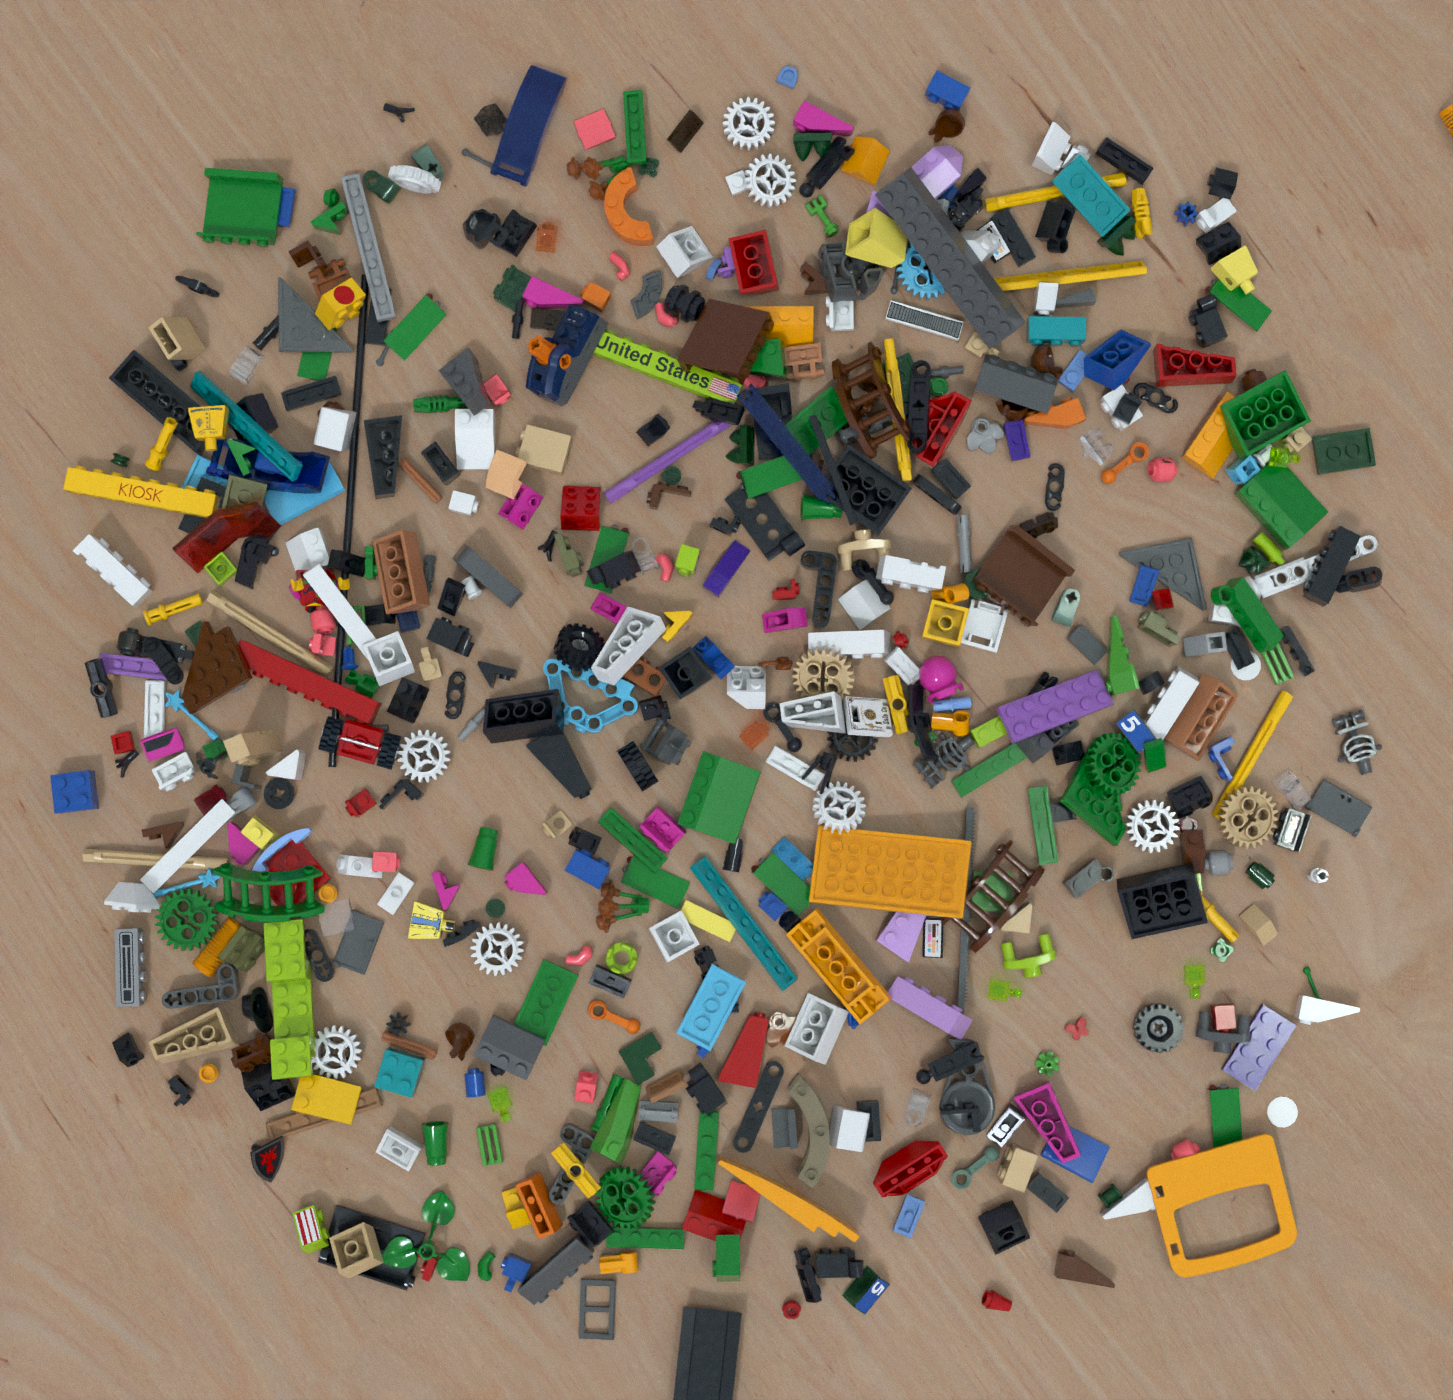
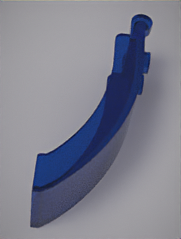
M534 65L530 66L508 116L490 174L503 176L527 187L549 122L562 96L567 77ZM501 162L524 170V175L522 176L500 168Z
M227 439L216 440L217 450L213 451L210 465L206 469L207 475L228 480L229 475L232 474L268 483L267 490L305 494L321 493L330 456L314 451H288L295 459L302 461L303 465L297 480L291 481L289 478L278 473L270 475L255 469L254 464L259 450L254 449L242 455L243 458H248L252 468H249L250 473L243 476L226 441ZM232 439V440H235V441H238V442H241V443H244V444H246V445H249V446L254 447L251 443H247V442H244V441H241V440H237V439ZM222 447H227V455L223 470L217 468Z

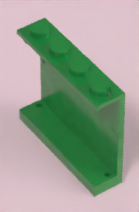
M205 168L204 175L210 179L203 232H196V235L206 243L220 241L223 244L231 245L232 242H238L239 245L250 246L251 243L257 244L259 247L275 245L284 178L278 173Z

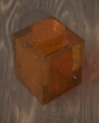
M755 721L739 738L753 751L769 736L767 733L769 729L762 721L760 723Z

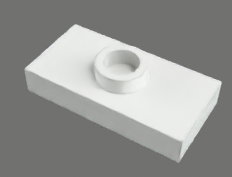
M896 647L884 659L908 686L910 684L913 685L919 679V668L899 647Z
M398 872L377 905L394 915L415 882Z

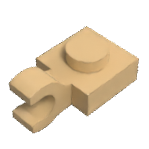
M976 332L972 334L964 348L980 359L983 354L998 356L1000 352L993 347L989 349Z
M429 647L421 648L424 662H420L419 666L423 681L443 677L438 658L432 659Z

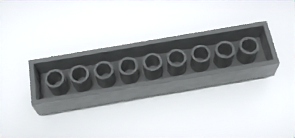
M912 167L875 194L989 349L1017 331L1025 323L1022 316Z

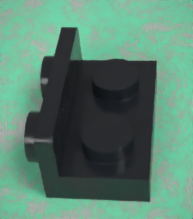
M1202 776L1167 792V797L1174 806L1178 818L1188 817L1199 808L1204 809L1213 802L1212 793Z

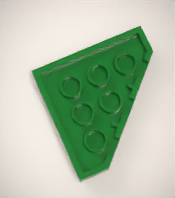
M1087 750L1059 801L1112 846H1118L1126 831L1125 822L1122 823L1120 813L1122 811L1120 795H1107L1105 791H1099L1100 786L1094 787L1096 781L1089 780L1092 774H1087L1090 767L1085 766L1086 763H1089L1085 756L1091 754Z

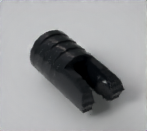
M1043 672L1027 696L1055 686L1058 678L1050 677L1049 673Z
M739 837L736 844L729 843L723 870L738 873L740 871L743 841Z

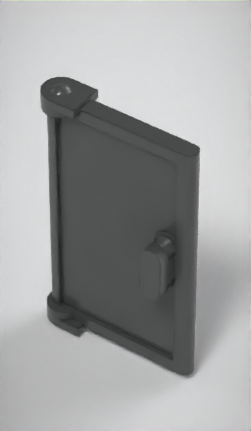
M1323 779L1312 799L1305 806L1307 810L1320 815L1351 833L1354 837L1360 832V827L1372 809L1370 805Z
M352 910L332 965L344 967L365 975L384 922L363 915L357 910Z

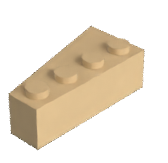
M264 730L261 732L262 734L259 731L241 733L224 740L223 743L231 762L253 767L260 764L261 759L282 751L275 730Z
M219 1007L148 1042L155 1060L163 1064L240 1046L226 1011Z

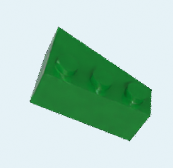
M779 338L766 340L764 347L761 348L758 354L757 361L750 370L751 374L788 380L784 345Z

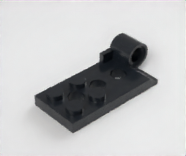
M742 486L724 499L733 513L739 517L738 520L768 561L783 551L791 557L806 546L767 492L748 498L747 492ZM748 499L756 501L757 505L754 509L746 507L745 503ZM760 514L766 515L768 518L767 523L759 524L756 520L757 516ZM770 530H776L779 533V537L776 540L769 539L768 532Z

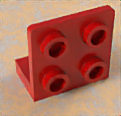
M563 486L560 513L561 530L599 531L601 487Z

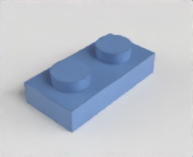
M1082 350L1078 351L1057 381L1071 392L1076 389L1085 376L1084 358L1087 354Z
M906 1194L893 1231L911 1238L925 1201Z

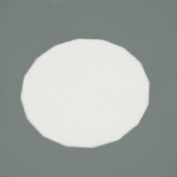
M1251 652L1255 662L1240 670H1237L1233 660L1231 661V670L1238 679L1251 680L1259 674L1261 662L1254 652Z
M1278 1097L1270 1102L1267 1115L1272 1124L1285 1128L1295 1122L1298 1109L1291 1099Z

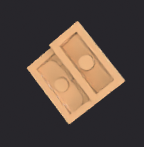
M496 450L488 470L486 488L514 500L522 485V482L518 479L527 462Z

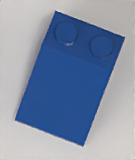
M1119 330L1084 358V375L1099 384L1115 390L1127 381L1150 348L1151 343L1124 330Z

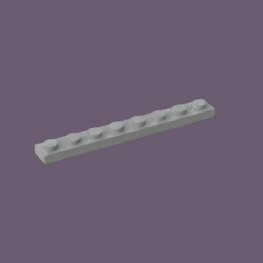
M360 174L343 176L341 181L377 322L395 319L396 315Z

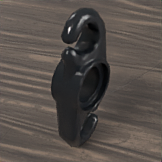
M184 276L175 277L177 282L188 286L194 292L211 297L220 296L219 292L207 287L206 284Z
M1147 383L1135 385L1133 393L1139 396V388L1144 387L1146 389V393L1141 395L1140 399L1146 400L1151 407H1155L1165 413H1174L1177 410L1178 402L1176 399L1172 400L1173 407L1171 409L1166 407V402L1172 398L1166 396L1162 390ZM1158 393L1161 396V401L1159 403L1152 402L1151 394Z
M1058 463L1051 464L1048 467L1050 471L1054 468H1058L1060 471L1057 476L1051 472L1048 473L1045 505L1051 511H1056L1061 507L1060 503L1052 506L1050 500L1055 498L1058 502H1061V494L1064 489L1065 470ZM1057 482L1060 485V490L1052 492L1049 488L1050 483Z
M458 671L453 672L448 681L446 709L451 707L457 709L455 714L445 711V715L449 719H457L462 713L465 683L455 684L454 678L459 676L462 680H465L466 677L462 672ZM453 690H458L461 694L460 699L457 701H453L450 698V693Z

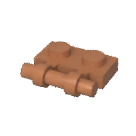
M821 343L784 347L786 367H793V372L787 373L788 380L800 381L802 378L811 377V379H817L818 376H825L824 368L816 369L817 363H823ZM810 365V370L799 371V366Z

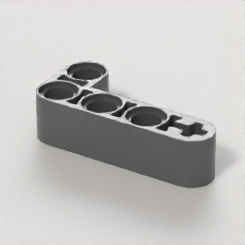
M466 544L452 558L508 607L512 608L523 595L521 591Z
M230 963L223 964L217 970L218 984L166 992L162 997V1004L168 1009L233 1000L240 994L238 969ZM225 967L231 969L230 977L224 975L223 970ZM228 986H231L234 989V994L232 997L226 994V988ZM208 989L214 991L215 996L213 999L207 997ZM189 992L195 994L196 999L194 1002L189 1001ZM181 996V1000L174 1002L169 1001L170 997L175 998Z
M567 1123L561 1129L560 1137L564 1142L574 1147L572 1152L574 1155H580L582 1163L585 1164L592 1149H590V1146L584 1147L581 1144V1140L587 1137L593 1142L595 1137L579 1126ZM567 1128L573 1129L575 1132L574 1137H566L564 1130ZM576 1165L572 1166L571 1172L574 1175H578L581 1172V1168ZM563 1168L549 1192V1198L555 1204H561L565 1201L575 1183L573 1180L565 1181L562 1175L566 1172ZM561 1185L564 1186L561 1192L562 1196L556 1198L555 1192L559 1190Z

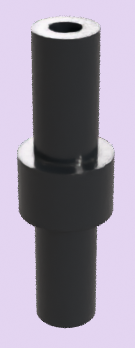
M516 300L515 314L512 315V338L515 339L520 337V328L524 316H522L524 301Z

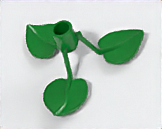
M440 1191L431 1195L422 1207L424 1221L433 1222L428 1240L424 1241L420 1249L413 1248V1242L407 1237L398 1236L393 1238L382 1255L385 1264L395 1268L411 1267L417 1260L416 1251L425 1260H429L432 1257L436 1258L437 1256L442 1257L437 1262V1272L442 1278L450 1281L468 1280L470 1267L466 1254L454 1247L448 1249L446 1255L444 1253H436V1245L432 1241L436 1223L446 1225L454 1217L453 1203L445 1192Z

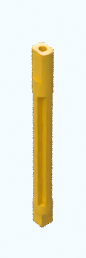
M1124 173L1101 177L1110 188L1126 186L1127 184ZM1056 186L987 198L985 199V208L987 212L1065 196Z
M894 338L884 339V363L887 383L891 388L890 394L905 421ZM892 420L893 429H894V428H896V425H895L894 421ZM902 434L894 437L898 471H900L902 482H910L912 480L910 452L907 441Z
M1283 690L1280 692L1234 773L1233 780L1229 782L1211 814L1216 819L1222 820L1221 817L1217 816V814L1222 813V810L1218 807H1224L1225 805L1222 799H1229L1227 793L1234 795L1233 789L1240 791V786H1243L1293 699V696Z

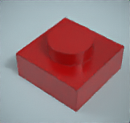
M1170 589L1152 591L1156 610L1174 607Z
M131 731L111 735L114 754L119 755L135 750Z

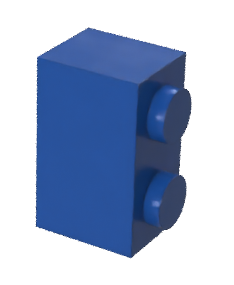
M936 71L926 89L925 96L932 103H940L946 110L954 109L959 111L969 93L970 87Z

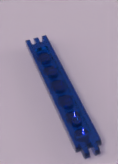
M750 384L749 389L753 393L749 394L744 389L743 393L747 397L744 399L741 394H738V399L819 501L824 500L829 505L831 502L827 498L828 495L833 500L837 499L833 493L835 488L755 387Z

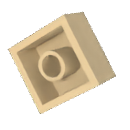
M1011 1143L1010 1147L1007 1146L1003 1155L1005 1157L1004 1164H1000L998 1168V1180L1002 1185L1024 1193L1038 1155L1030 1149Z
M363 1222L329 1238L338 1272L344 1277H354L384 1263L374 1227Z

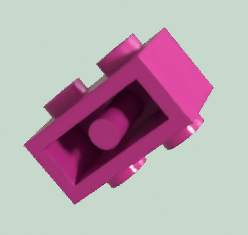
M522 484L514 500L507 498L498 515L523 530L529 523L535 510L539 507L543 497Z

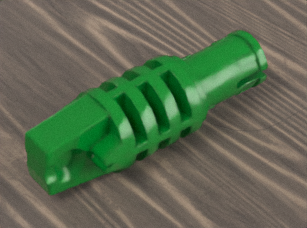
M447 395L413 399L414 412L442 413L448 412L450 409L467 408L459 397L449 398Z

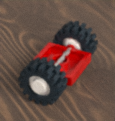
M330 716L327 717L321 734L319 750L334 754L337 742L340 741L337 755L374 765L377 753L380 752L377 766L392 770L399 750L401 736L386 732L383 744H380L384 729L346 719L343 732L340 733L343 720Z

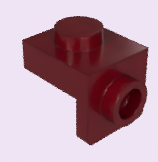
M216 784L207 792L196 797L194 802L203 816H205L221 799L226 802L227 796L225 791Z

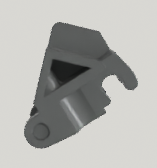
M657 717L655 720L657 721L644 744L641 743L639 747L669 765L671 762L679 765L681 762L679 759L692 742L686 739L687 735L669 724V726H666L668 730L656 750L650 749L660 730L665 726L664 721Z

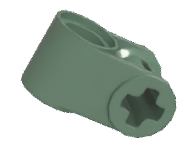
M427 144L411 154V157L420 169L433 174L439 181L443 179L444 171Z
M1068 589L1062 592L1053 612L1052 621L1068 627L1071 626L1080 601V594L1077 590ZM1072 593V597L1074 598V600L1068 602L1069 599L1066 597V595Z

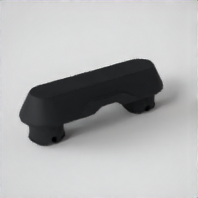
M147 638L144 642V648L165 678L174 685L181 683L184 673L170 652L158 638Z

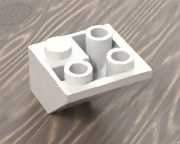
M735 666L727 674V695L746 709H765V666Z
M118 882L104 901V905H111L114 910L151 913L152 909H160V905L152 892L141 883Z

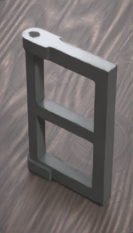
M581 1279L579 1339L614 1340L616 1280ZM586 1286H610L609 1307L585 1306ZM585 1312L609 1313L608 1333L584 1332Z

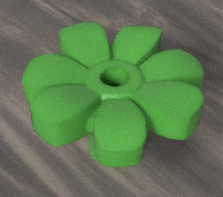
M1047 1051L1046 1056L1044 1053L1038 1055L1040 1060L1035 1061V1066L1040 1067L1038 1069L1040 1074L1046 1072L1047 1076H1052V1070H1059V1066L1056 1065L1059 1062V1058L1057 1056L1053 1057L1051 1051Z

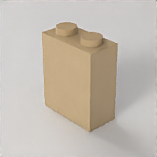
M161 317L148 327L168 360H193L206 349L187 317Z
M527 424L526 429H522L520 435L522 444L521 447H517L515 457L527 462L526 466L563 476L572 437Z

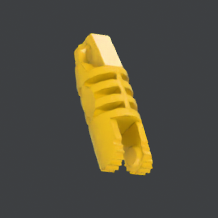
M1144 188L1132 190V208H1134L1132 211L1134 213L1133 218L1136 221L1134 223L1136 237L1139 239L1143 238L1145 234L1148 236L1153 232L1151 217H1149L1151 215L1149 212L1150 207L1148 206L1149 202Z

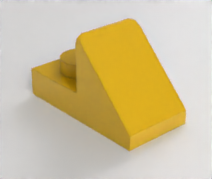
M691 611L663 612L674 624L666 626L662 639L669 643L693 616V613Z
M516 1187L502 1191L507 1210L506 1216L512 1229L531 1224Z

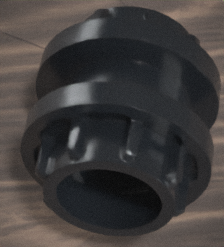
M682 284L680 286H673L669 290L664 306L668 310L669 315L675 317L681 314V320L688 323L689 321L693 322L699 319L705 307V300L701 297V292L694 290L689 293V287Z

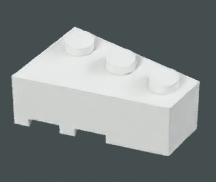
M884 555L880 556L876 579L882 580V584L893 585V583L900 584V588L911 589V587L918 588L917 592L928 594L929 591L942 589L946 566L934 567L925 562L921 564L909 559Z
M835 691L779 703L782 722L788 727L846 733L841 696Z

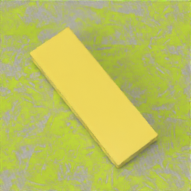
M688 900L685 901L681 911L688 923L728 942L731 941L736 929L729 920Z

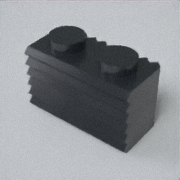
M437 442L432 443L422 451V456L444 485L450 484L460 476L458 470Z

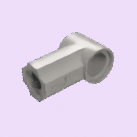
M248 787L237 791L226 802L235 812L226 822L258 803Z

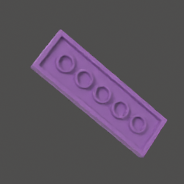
M1098 670L1002 705L996 710L1011 743L1014 744L1108 708L1114 703Z

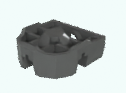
M844 242L822 244L818 250V257L831 302L865 300L876 291L883 275V269L879 268L878 264L853 257L848 261ZM835 266H839V267H838V274H839L840 277H836V267H835ZM858 284L861 290L860 295L855 294L857 290L856 285Z

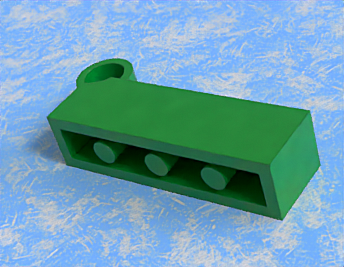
M1244 577L1229 579L1225 585L1216 586L1211 590L1212 602L1217 606H1227L1258 652L1273 650L1284 637Z

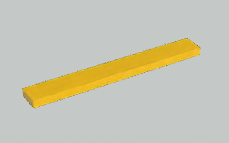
M1141 260L994 278L1002 291L1037 287L1039 282L1067 284L1147 274V267Z

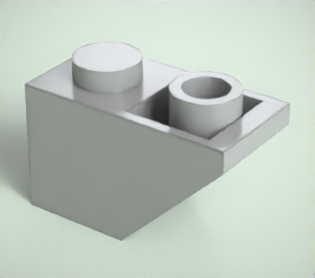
M1225 632L1182 638L1185 657L1227 651Z

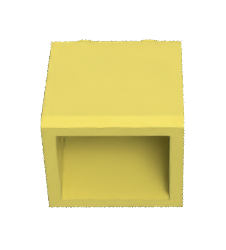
M874 208L849 223L845 254L853 258L893 268L905 261L908 240L893 219Z

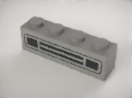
M142 928L114 929L116 1007L142 1006L147 999V993L143 987V982L146 981V971H143L146 954L142 943H145V933L142 932Z

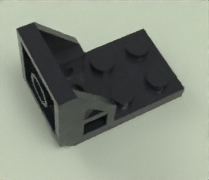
M789 383L750 389L759 460L775 459L789 454L774 436L777 431L792 420Z

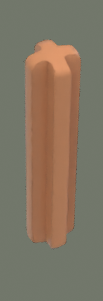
M405 457L402 458L398 465L434 503L437 504L441 501L442 495Z
M385 1031L381 1038V1041L431 1060L435 1059L437 1050L401 1036L397 1037L396 1034L389 1033L388 1031Z

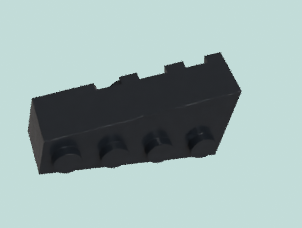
M402 415L364 420L375 499L395 497Z

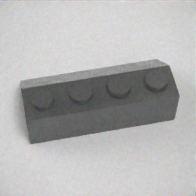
M985 354L975 390L1048 414L1058 378L1051 373L1039 372L1033 367L1018 365L1015 361H1006L996 355Z
M580 1233L576 1234L526 1278L524 1283L520 1284L517 1291L533 1305L538 1301L540 1304L549 1297L547 1293L552 1289L556 1291L564 1284L562 1281L567 1276L571 1278L577 1273V1267L583 1263L585 1265L593 1258L594 1249L582 1241Z

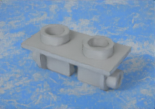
M640 1100L639 1120L677 1122L678 1103L655 1102L652 1104L651 1101Z

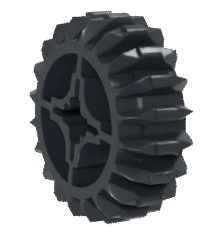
M856 711L855 716H853V721L859 722L858 713ZM843 712L846 735L837 740V732L827 731V733L833 734L832 737H827V741L833 740L829 748L834 746L837 748L833 751L834 755L838 751L841 752L839 759L846 755V762L850 761V756H853L854 762H857V756L864 760L863 753L870 756L871 753L868 749L875 750L876 747L871 744L872 742L878 743V740L873 739V736H868V742L863 749H861L859 743L860 735L856 737V741L852 739L844 741L848 734L845 713ZM851 743L856 752H848L840 745Z

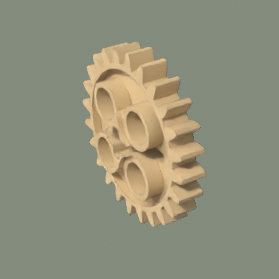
M826 646L823 647L822 651L818 647L815 648V652L808 649L807 654L802 653V659H797V665H794L793 668L795 672H793L792 677L795 678L793 684L797 685L796 691L802 690L800 697H810L835 691L844 700L845 694L849 695L850 688H853L854 685L852 682L855 679V676L852 675L854 668H850L852 662H845L847 656L840 657V650L836 654L833 653V647L830 651H827ZM823 661H825V663H826V667H825V678H826V680H825V683H824V689H825V691H822V690H821V688H822V677H823V676L821 675V674H822V670H823V664H822ZM810 665H816L818 669H812ZM835 666L838 670H831L829 667ZM814 682V683H816L818 686H817V687H813V686H811L809 683ZM829 684H835L837 687L831 688Z
M1240 786V791L1233 789L1234 795L1227 793L1229 799H1222V802L1225 804L1224 807H1218L1222 810V813L1217 814V816L1221 817L1222 820L1218 821L1217 824L1223 825L1219 831L1226 832L1223 837L1229 839V843L1235 844L1237 847L1242 846L1248 849L1249 846L1255 848L1256 844L1263 845L1262 839L1268 841L1267 834H1274L1271 828H1277L1273 824L1274 821L1279 820V818L1274 817V814L1278 813V810L1273 809L1276 803L1270 802L1272 796H1268L1266 791H1260L1258 787L1247 786L1246 789V787ZM1245 800L1248 801V805L1246 808H1244ZM1262 810V816L1259 818L1258 814ZM1237 816V822L1234 824L1233 819ZM1251 826L1252 832L1248 834V829Z

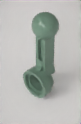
M989 1146L985 1149L984 1155L971 1165L954 1171L952 1174L953 1185L958 1189L967 1188L971 1183V1176L989 1161L994 1162L999 1158V1150L994 1146ZM963 1173L967 1176V1180L964 1183H959L956 1180V1176Z

